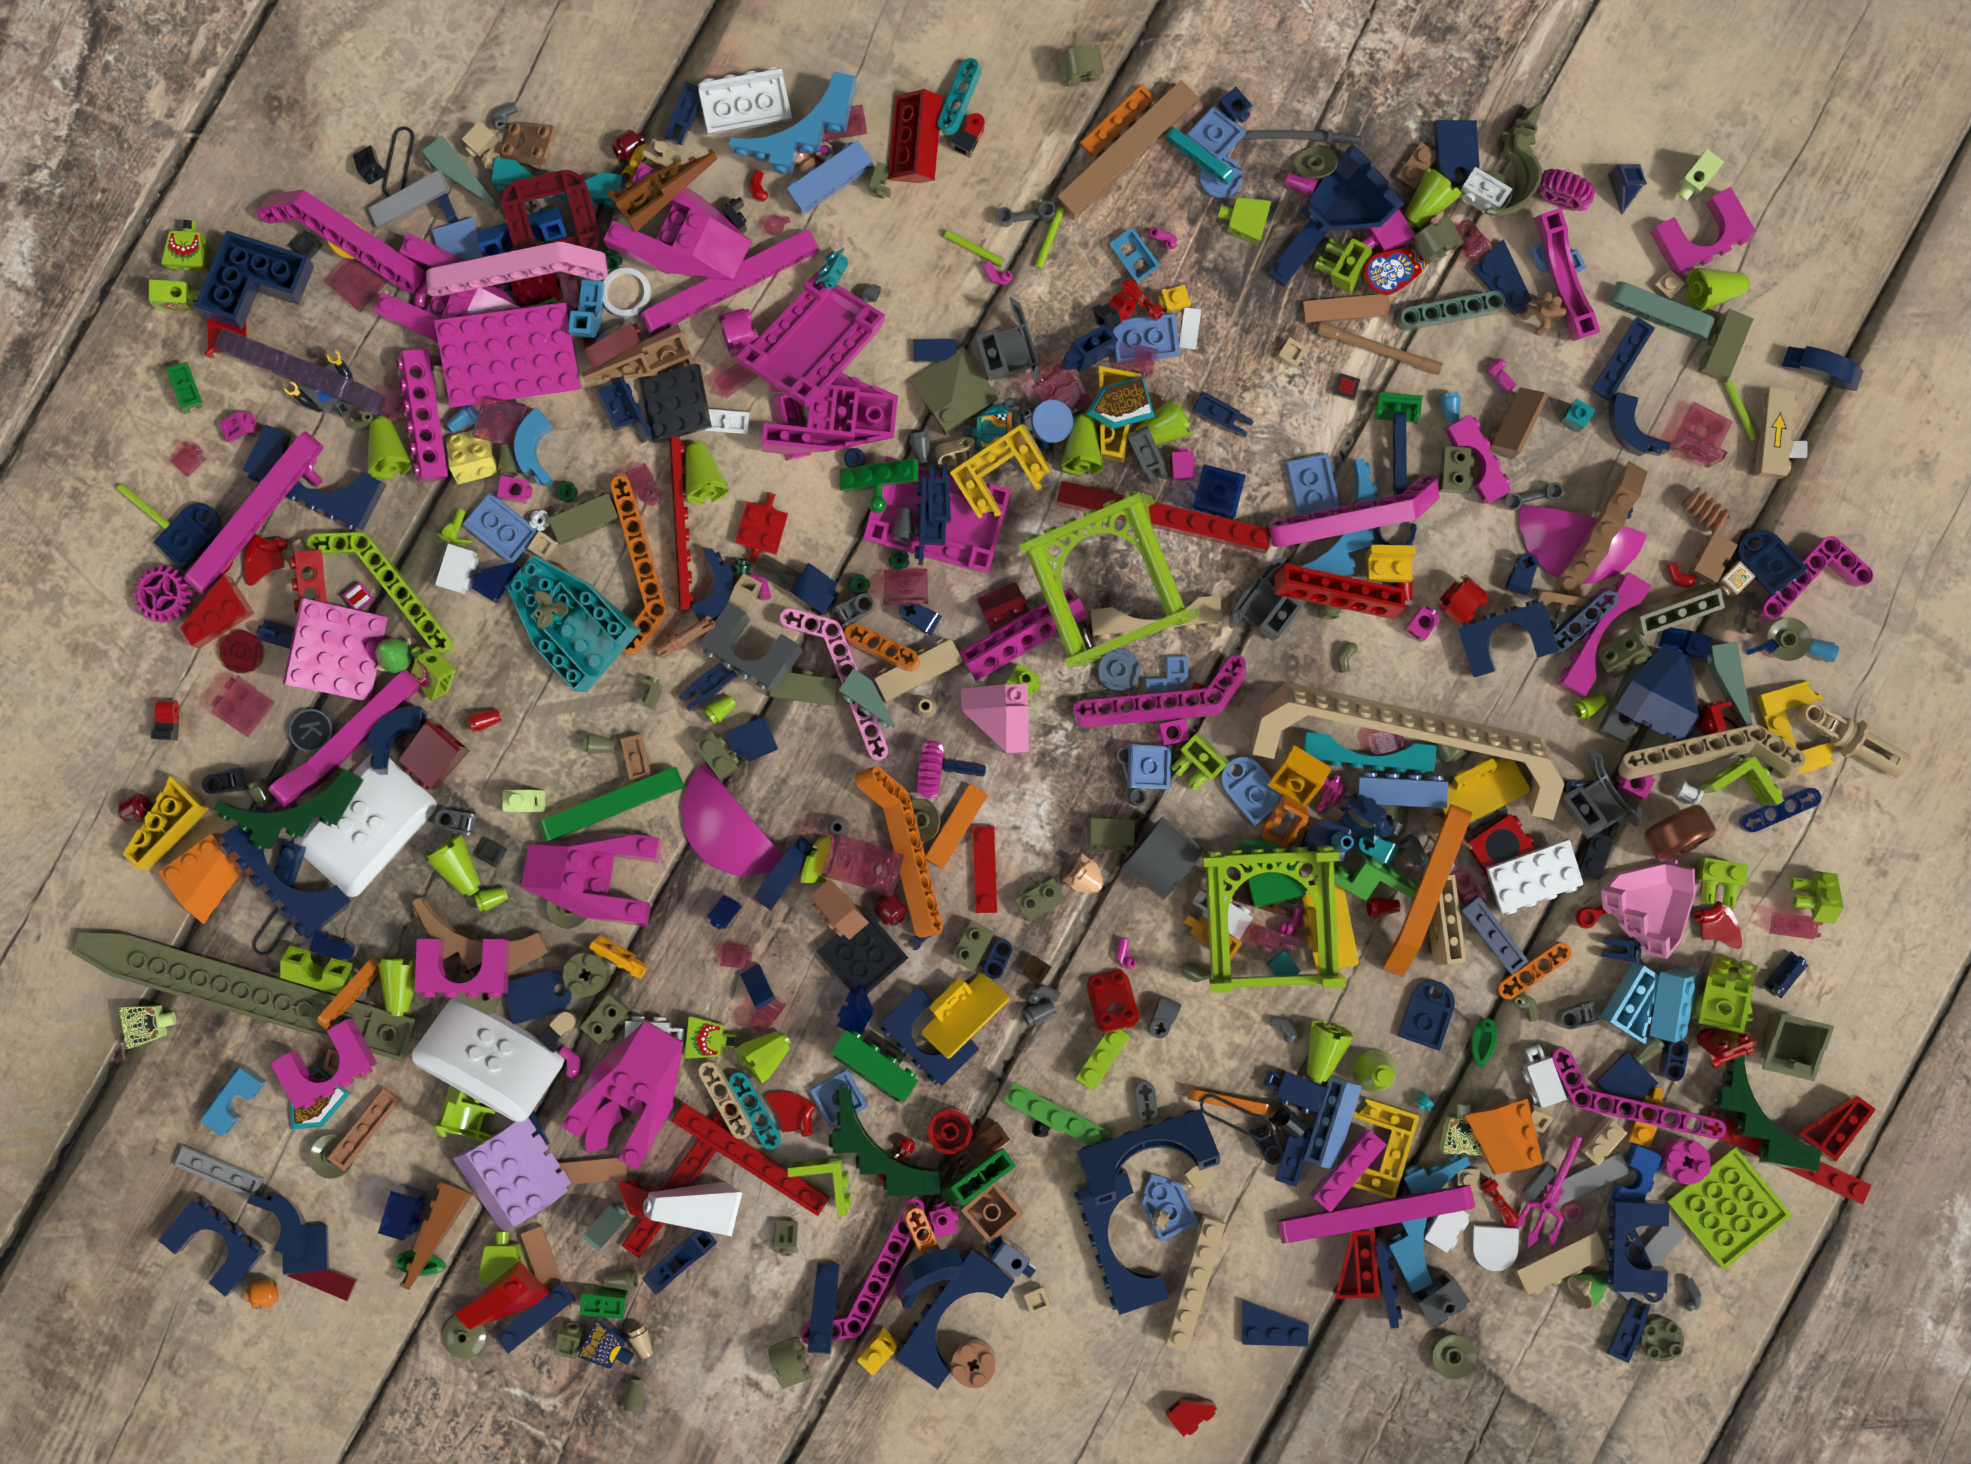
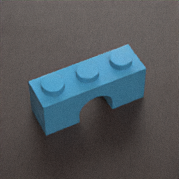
M248 1066L235 1068L229 1076V1083L226 1086L223 1085L215 1095L217 1099L213 1104L210 1103L202 1112L204 1116L200 1122L220 1137L229 1134L241 1117L232 1108L234 1096L239 1095L247 1101L252 1100L267 1082V1080Z

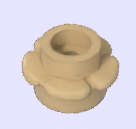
M493 149L485 152L482 157V164L488 171L493 170L495 158H500V154L495 153Z
M1163 1209L1160 1212H1155L1152 1224L1156 1225V1230L1166 1229L1169 1213L1164 1212Z

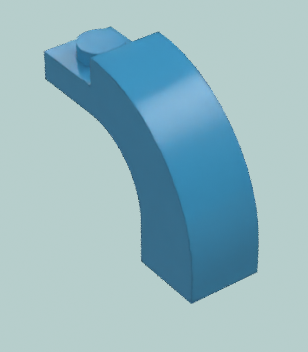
M582 280L578 311H571L568 332L571 336L595 338L598 335L604 310L602 303L605 284L603 281Z
M535 408L524 418L516 432L514 451L517 463L523 473L530 476L535 472L532 476L538 484L542 485L544 483L549 488L555 482L540 465L537 458V446L540 440L554 427L538 408Z

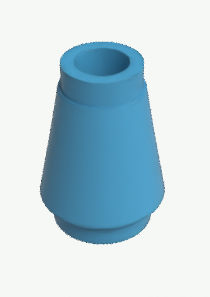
M1458 391L1441 394V399L1439 400L1446 422L1453 423L1460 417L1461 396H1459Z
M473 405L462 406L447 422V425L455 433L477 423L480 415Z
M1813 639L1808 653L1826 663L1828 661L1834 662L1839 652V646L1835 645V642Z
M1338 831L1331 838V846L1339 853L1347 852L1354 844L1350 834L1345 831ZM1347 839V844L1344 846L1343 840Z

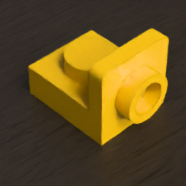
M1185 285L1168 290L1166 288L1161 289L1158 303L1164 308L1166 314L1191 306Z

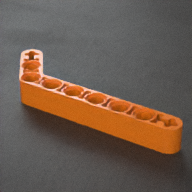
M619 475L612 479L611 490L645 608L633 623L638 627L643 622L649 623V630L647 632H639L637 634L643 638L640 640L635 636L631 641H634L635 648H629L628 645L623 650L629 655H636L644 648L668 616V606L633 485L625 476ZM621 482L626 485L624 486V492L627 496H623L622 491L619 489ZM631 502L633 504L632 510L624 512V504ZM632 523L639 524V528L635 533L629 532V526ZM643 543L645 545L644 551L639 554L635 553V546ZM644 564H650L651 566L650 572L647 574H642L640 570ZM655 584L657 587L656 592L653 595H648L646 592L647 587ZM661 605L663 608L662 613L658 616L653 615V607Z
M878 766L858 771L855 775L858 788L884 810L916 935L919 938L940 934L943 930L942 919L908 791Z
M1453 804L1449 806L1401 931L1385 958L1383 970L1404 977L1417 955L1472 816L1471 811Z

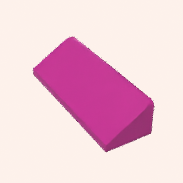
M786 394L776 395L771 399L777 424L804 427L799 402ZM811 453L784 454L786 461L811 455Z

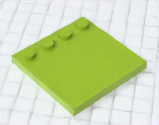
M1732 1146L1710 1164L1711 1171L1703 1180L1695 1184H1685L1666 1199L1667 1203L1723 1270L1792 1216L1735 1146Z

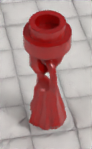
M1129 279L1122 283V293L1134 299L1140 306L1145 307L1148 310L1147 317L1150 320L1158 321L1164 315L1163 307L1159 303L1153 305L1150 299L1141 291L1135 280ZM1141 296L1144 298L1143 303L1138 299Z
M907 1136L904 1139L901 1138L898 1142L899 1148L894 1157L903 1161L908 1153H913L916 1143ZM902 1148L905 1150L903 1154L900 1153ZM886 1174L877 1175V1179L882 1185L883 1177H887Z
M1491 1177L1481 1181L1480 1189L1484 1194L1488 1193L1493 1198L1494 1204L1502 1215L1504 1224L1507 1226L1517 1225L1520 1217L1498 1192L1497 1187L1499 1184ZM1501 1200L1503 1204L1500 1206L1497 1201Z

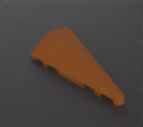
M709 149L708 154L697 159L692 156L688 158L689 162L680 166L673 164L646 175L645 180L636 184L629 182L625 184L626 188L616 192L610 190L607 192V195L626 222L637 232L718 158L715 152Z
M438 1182L436 1188L439 1189L436 1199L431 1200V1209L422 1224L413 1248L416 1254L412 1262H409L406 1267L408 1271L400 1283V1287L410 1290L472 1197V1193L445 1182Z

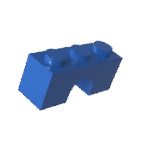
M1632 1143L1625 1162L1635 1169L1637 1174L1636 1180L1630 1186H1622L1615 1183L1610 1198L1645 1199L1647 1193L1651 1192L1654 1186L1653 1178L1655 1173L1662 1166V1155Z

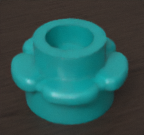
M1424 1091L1419 1095L1416 1094L1418 1099L1415 1103L1422 1111L1427 1109L1430 1112V1109L1434 1106L1431 1099Z

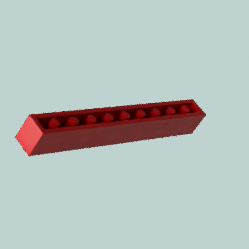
M1061 481L1056 505L1082 512L1091 509L1098 511L1103 509V504L1109 501L1116 500L1117 503L1124 500V495ZM1157 502L1149 506V515L1153 528L1264 554L1268 551L1271 539L1269 528ZM1120 515L1116 518L1117 520L1126 521V517L1124 515Z

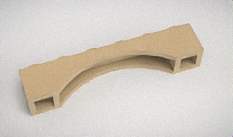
M1220 595L1198 597L1186 609H1198L1201 617L1182 625L1170 626L1163 629L1162 633L1175 632V628L1183 627V631L1195 630L1198 625H1205V628L1218 627L1217 623L1223 621ZM1112 607L1092 609L1089 612L1092 635L1097 637L1098 640H1108L1110 635L1119 634L1120 637L1160 620L1133 618L1120 613Z
M1202 1214L1183 1288L1164 1341L1168 1347L1188 1352L1226 1226L1223 1220Z

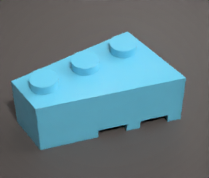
M1633 962L1601 1014L1600 1019L1630 1038L1645 1044L1647 1027L1651 1023L1652 1018L1650 1014L1653 1003L1655 1004L1659 975L1644 965Z
M1679 967L1660 972L1650 1036L1674 1043L1684 1040L1687 1035V1026L1703 973Z

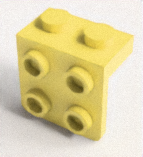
M487 427L454 434L446 438L449 468L457 484L499 474L498 465L492 455L490 435Z

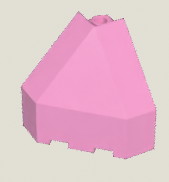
M1001 684L961 689L963 714L1006 754H1028L1027 684Z
M1678 859L1619 872L1601 890L1603 909L1608 914L1612 913L1620 921L1618 925L1630 937L1634 936L1641 944L1640 948L1646 954L1667 959L1682 941L1699 881H1695L1694 868L1679 865Z

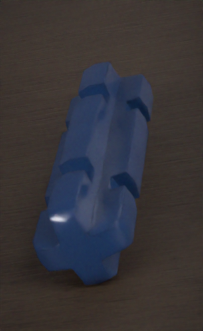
M945 760L943 768L945 772L956 771L955 773L976 774V776L981 777L985 776L986 772L985 765L977 764L976 766L973 763L958 761L954 763L951 760Z

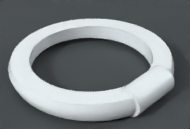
M630 267L619 268L612 271L604 279L603 304L612 314L619 317L637 316L649 306L651 286L647 277L639 270ZM624 274L637 277L644 287L642 300L629 310H621L614 307L608 299L610 283L616 277Z

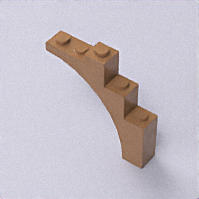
M1630 461L1618 474L1599 516L1575 555L1557 578L1556 585L1574 595L1594 568L1596 569L1609 552L1612 540L1624 526L1629 510L1641 496L1647 475L1646 470Z
M425 897L412 901L414 905L412 907L413 912L418 919L421 918L424 924L422 928L428 938L431 937V939L444 940L443 961L459 952L460 956L458 959L463 968L467 967L468 970H472L482 965L483 940L460 933L448 925L433 910ZM542 932L522 940L509 942L508 975L552 951Z

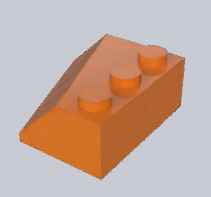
M211 833L158 872L183 908L202 924L207 922L210 914L218 907L223 896L231 889L242 873L234 865V860L229 855L226 856L221 852L219 840L222 835L220 833Z
M1528 1098L1508 1099L1462 1115L1464 1121L1469 1122L1473 1130L1471 1132L1473 1138L1478 1139L1482 1147L1481 1153L1493 1175L1524 1170L1543 1163Z

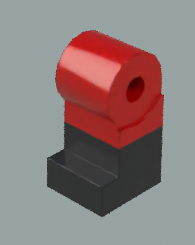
M972 113L967 117L966 127L961 137L954 135L951 141V149L968 158L971 157L985 129V119L981 114Z
M1122 292L1116 293L1111 301L1104 306L1098 304L1092 309L1096 324L1098 326L1105 324L1112 331L1134 312L1136 302Z
M158 700L156 702L154 730L151 731V739L178 741L180 716L178 701Z

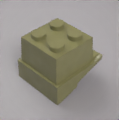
M1777 1012L1774 1015H1769L1760 1056L1765 1059L1762 1069L1815 1081L1834 1026Z

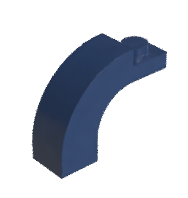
M1788 346L1782 363V367L1785 370L1818 375L1830 381L1835 388L1857 391L1864 372L1859 365L1842 355L1811 346H1806V348Z
M1621 392L1614 394L1610 402L1608 416L1611 431L1617 442L1628 452L1639 457L1644 455L1647 450L1649 454L1661 456V454L1668 452L1671 442L1650 437L1638 428L1635 421V410L1639 398Z
M712 548L704 551L715 574V586L707 598L691 605L698 621L706 616L711 617V620L708 622L716 621L728 604L735 586V576L731 565L721 566L724 560L720 552L715 553Z
M408 706L393 710L383 716L371 730L366 743V749L374 754L371 756L370 764L379 775H388L389 754L393 743L405 734L418 733L426 723L427 712L421 706Z
M800 836L771 871L754 896V899L771 911L803 869L807 856H810L811 852L817 850V848H813L812 843Z
M259 1193L258 1197L250 1195L247 1201L248 1204L273 1212L279 1219L281 1232L274 1251L301 1260L307 1242V1225L300 1209L292 1201L277 1193H274L273 1197Z
M697 1230L643 1276V1281L657 1295L718 1242L710 1232Z
M958 1248L941 1249L924 1254L901 1269L896 1279L899 1285L897 1287V1297L901 1300L903 1308H911L919 1292L926 1286L937 1281L956 1280L959 1277L964 1265Z

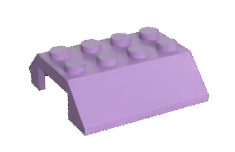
M529 1117L523 1122H510L504 1130L474 1148L472 1146L453 1157V1160L500 1230L515 1227L550 1206L568 1191L566 1187L571 1183L564 1170L556 1173L555 1170L560 1167V1164L552 1152L544 1155L543 1152L548 1149V1146L540 1134L532 1137L531 1134L536 1131V1128Z

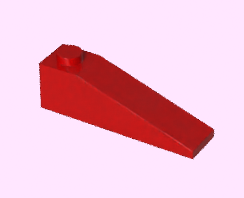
M519 1261L459 1309L455 1316L471 1330L530 1308L548 1295L550 1291Z

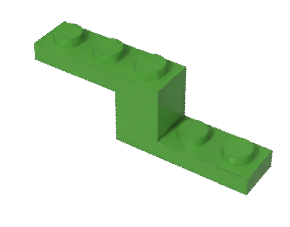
M1368 855L1364 856L1353 874L1342 866L1334 865L1335 884L1365 901L1380 881L1412 899L1419 885L1416 879H1409L1403 876L1398 869L1394 867L1389 868L1376 857L1371 858Z
M1016 1082L1012 1083L1003 1102L1060 1133L1063 1131L1087 1145L1094 1146L1100 1144L1109 1133V1130L1052 1099L1051 1101Z

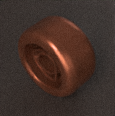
M1695 804L1654 824L1645 831L1644 838L1655 858L1664 862L1683 855L1715 835L1716 828L1705 808Z

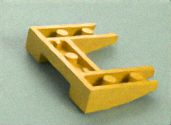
M1025 424L1019 425L950 472L978 518H982V513L994 512V516L1002 515L982 477L1015 456L1037 491L1042 487V484L1039 482L1044 473H1050L1051 470Z
M1809 681L1755 696L1765 729L1796 749L1797 747L1785 710L1824 699L1821 693L1815 694L1808 686L1810 684ZM1827 742L1800 750L1805 756V763L1796 775L1834 764V761L1831 760L1833 747L1837 746ZM1779 772L1781 779L1790 777Z
M1366 1099L1367 1105L1359 1113L1354 1111L1353 1118L1392 1131L1380 1171L1368 1167L1352 1187L1389 1199L1395 1198L1420 1116L1406 1110Z

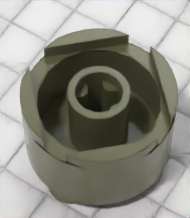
M1091 44L1067 49L1066 55L1062 56V52L1057 54L1062 81L1067 83V87L1079 85V81L1088 79V82L1098 81L1101 74L1104 73L1099 45L1095 44V49H1091Z
M1449 216L1439 219L1441 222L1439 225L1432 223L1414 237L1415 239L1411 240L1428 265L1434 261H1440L1447 256L1445 252L1451 249L1455 250L1464 243L1462 236Z
M583 952L574 955L567 961L563 969L565 986L572 994L581 997H588L601 992L608 984L611 976V969L607 960L596 955L594 952ZM585 970L591 972L588 978L583 977Z
M798 1336L770 1346V1349H768L770 1363L773 1371L776 1370L779 1376L776 1379L782 1389L813 1377L812 1369L806 1362V1359L809 1358L807 1349L801 1345Z

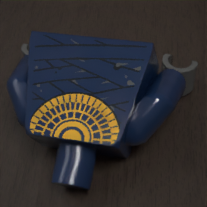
M1348 789L1340 798L1339 809L1345 813L1338 822L1370 843L1374 844L1379 836L1398 835L1403 825L1393 819L1388 823L1386 819L1387 811L1376 804L1373 798H1367L1362 794L1357 797Z

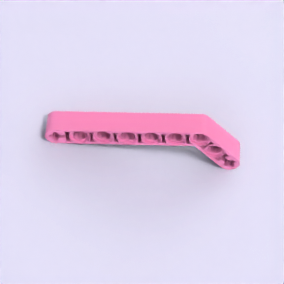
M554 242L449 264L426 271L427 293L431 296H444L559 271L592 280H602L608 276L606 255L603 252L565 242Z
M792 608L782 611L780 621L785 628L825 639L842 684L848 677L842 674L844 666L851 665L858 671L842 627L837 621ZM793 614L795 619L801 620V628H799L800 624L795 621H791L788 624V621L785 619L786 616L790 617ZM810 619L817 621V627L814 630L806 629V622ZM830 625L838 627V632L834 636H829L826 633ZM838 645H843L846 648V652L842 656L834 654V649ZM853 701L850 706L869 755L875 761L885 760L888 757L889 749L876 716L872 713L870 716H859L857 710L861 705ZM869 725H874L877 728V733L873 737H868L865 734V729ZM879 737H881V741H877L880 748L885 749L881 757L873 754L876 750L874 743L871 745L868 743L869 741L877 740Z

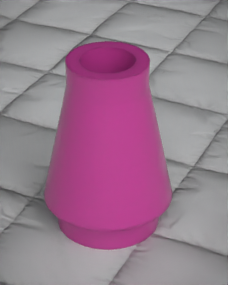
M1289 173L1285 185L1308 197L1316 189L1319 180Z

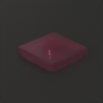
M348 258L328 280L327 284L356 310L361 312L385 286L388 280L359 260Z
M559 271L558 275L565 302L573 311H578L579 297L577 290H579L577 280L572 274Z
M484 396L472 432L473 438L514 446L516 432L523 421L527 406L518 402Z
M928 569L884 570V605L928 604Z

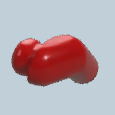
M754 170L749 183V191L755 200L764 202L768 198V192L761 186L764 173Z
M1677 562L1666 565L1674 585L1690 588L1696 583V578L1693 575L1680 572Z

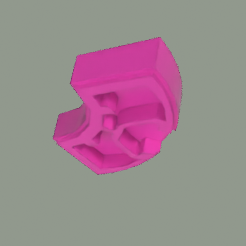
M611 1101L600 1108L593 1116L586 1132L585 1144L587 1153L609 1147L611 1129L617 1123L624 1120L621 1105Z

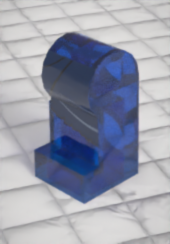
M322 929L314 934L309 949L311 952L340 960L351 958L356 950L353 942L328 938L329 931Z

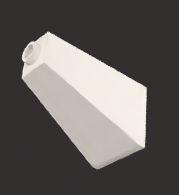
M727 1182L649 1192L648 1198L645 1199L643 1204V1212L650 1220L732 1236L742 1192Z

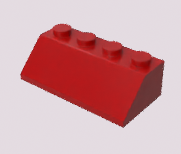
M926 89L895 96L888 163L889 175L887 180L910 183H924L935 180L940 131L938 119L942 110L943 96Z

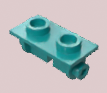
M844 247L837 252L832 251L825 259L827 261L826 264L818 271L819 276L815 281L816 284L823 281L828 289L837 286L841 275H843L849 264L847 257L842 255L845 250Z

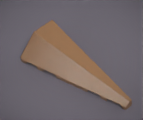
M677 324L627 349L596 368L592 367L581 374L585 383H589V380L603 379L608 381L610 378L615 377L626 379L654 376L657 373L672 371L695 363L681 329Z

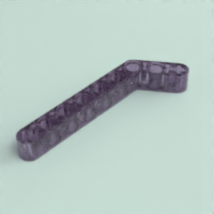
M224 328L221 329L214 345V349L338 398L365 412H370L376 417L384 416L390 401L389 397L346 376Z

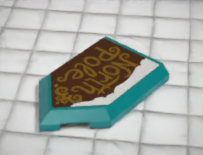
M1144 376L1101 387L1086 414L1112 429L1154 418Z
M318 1065L310 1073L321 1080H330L332 1078ZM340 1085L334 1088V1094L325 1099L320 1096L315 1099V1105L305 1110L303 1107L295 1109L289 1099L290 1129L323 1127L351 1093Z

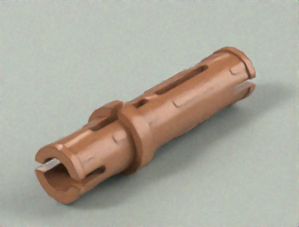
M706 616L680 634L672 635L670 640L656 648L657 653L663 652L660 657L665 659L676 650L681 651L686 644L710 629L715 628L714 621L708 622L711 620V617Z

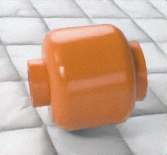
M272 1279L252 1281L250 1289H245L246 1303L250 1302L253 1309L273 1307L275 1301L279 1300L278 1284H274Z

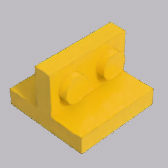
M1371 545L1364 557L1368 581L1411 582L1413 580L1412 558L1415 555V545Z

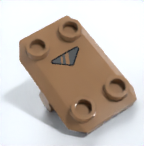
M512 122L508 127L500 154L505 159L516 160L518 163H523L533 170L540 171L542 164H545L550 152L549 147L551 141L554 140L556 129L554 125Z

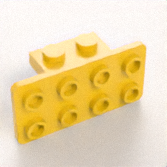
M1492 758L1487 761V759H1482L1475 764L1474 768L1470 770L1465 768L1455 774L1456 777H1454L1453 783L1448 785L1447 808L1441 809L1445 816L1451 804L1472 812L1469 822L1471 823L1529 794L1530 787L1514 760L1501 758L1495 761Z
M1335 884L1339 969L1358 965L1359 959L1345 889ZM1306 891V896L1302 897L1305 913L1302 914L1304 927L1308 928L1309 936H1306L1309 949H1312L1315 969L1319 972L1316 909L1309 891Z
M984 973L979 974L969 985L959 977L929 1007L935 1018L922 1030V1035L946 1058H951L1009 1001V996Z

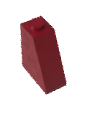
M629 318L600 331L595 338H584V348L593 367L596 368L640 343L639 335L642 333L637 322L632 323Z

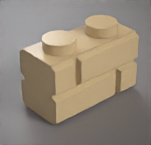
M1604 1116L1581 1142L1578 1151L1593 1164L1599 1166L1605 1160L1604 1157H1607L1626 1136L1627 1132L1614 1120Z

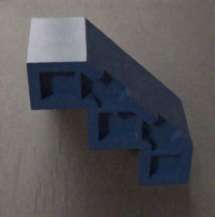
M1352 143L1338 158L1336 169L1330 175L1321 179L1301 212L1316 225L1317 232L1381 227L1404 204L1402 196L1390 187L1389 181L1372 165L1370 159Z
M1664 643L1630 682L1615 709L1663 735H1668L1677 742L1689 739L1702 717V712L1688 655Z

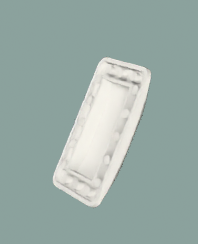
M370 754L353 772L365 780L338 825L332 824L331 827L319 821L320 817L317 815L303 838L300 836L297 839L294 838V843L306 847L304 858L334 885H337L345 895L350 897L358 896L365 890L437 809L435 798L390 757L388 775H379L373 770L370 759L374 754Z
M455 998L449 1000L412 1052V1061L416 1066L516 1122H523L530 1116L562 1068L564 1058L558 1054V1050L553 1053L536 1036L516 1024H512V1022L493 1012L488 1015Z

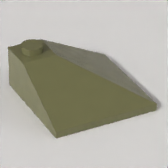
M963 346L946 361L938 362L910 381L945 435L999 400Z

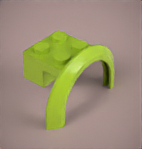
M449 1085L439 1119L428 1120L427 1123L433 1132L442 1137H446L445 1132L484 1142L494 1136L493 1134L481 1131L486 1112L495 1114V1110Z

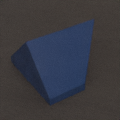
M1640 164L1618 165L1608 175L1621 214L1625 212L1641 188L1647 184Z

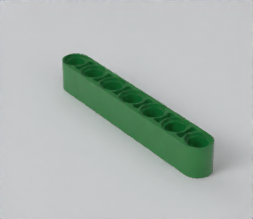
M673 767L545 818L537 823L546 843L680 790L685 786L677 767Z

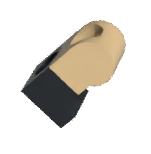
M565 1011L559 1014L539 1035L538 1039L553 1053L556 1052L563 1045L559 1042V1039L567 1031L576 1027L578 1023L577 1015L572 1011Z

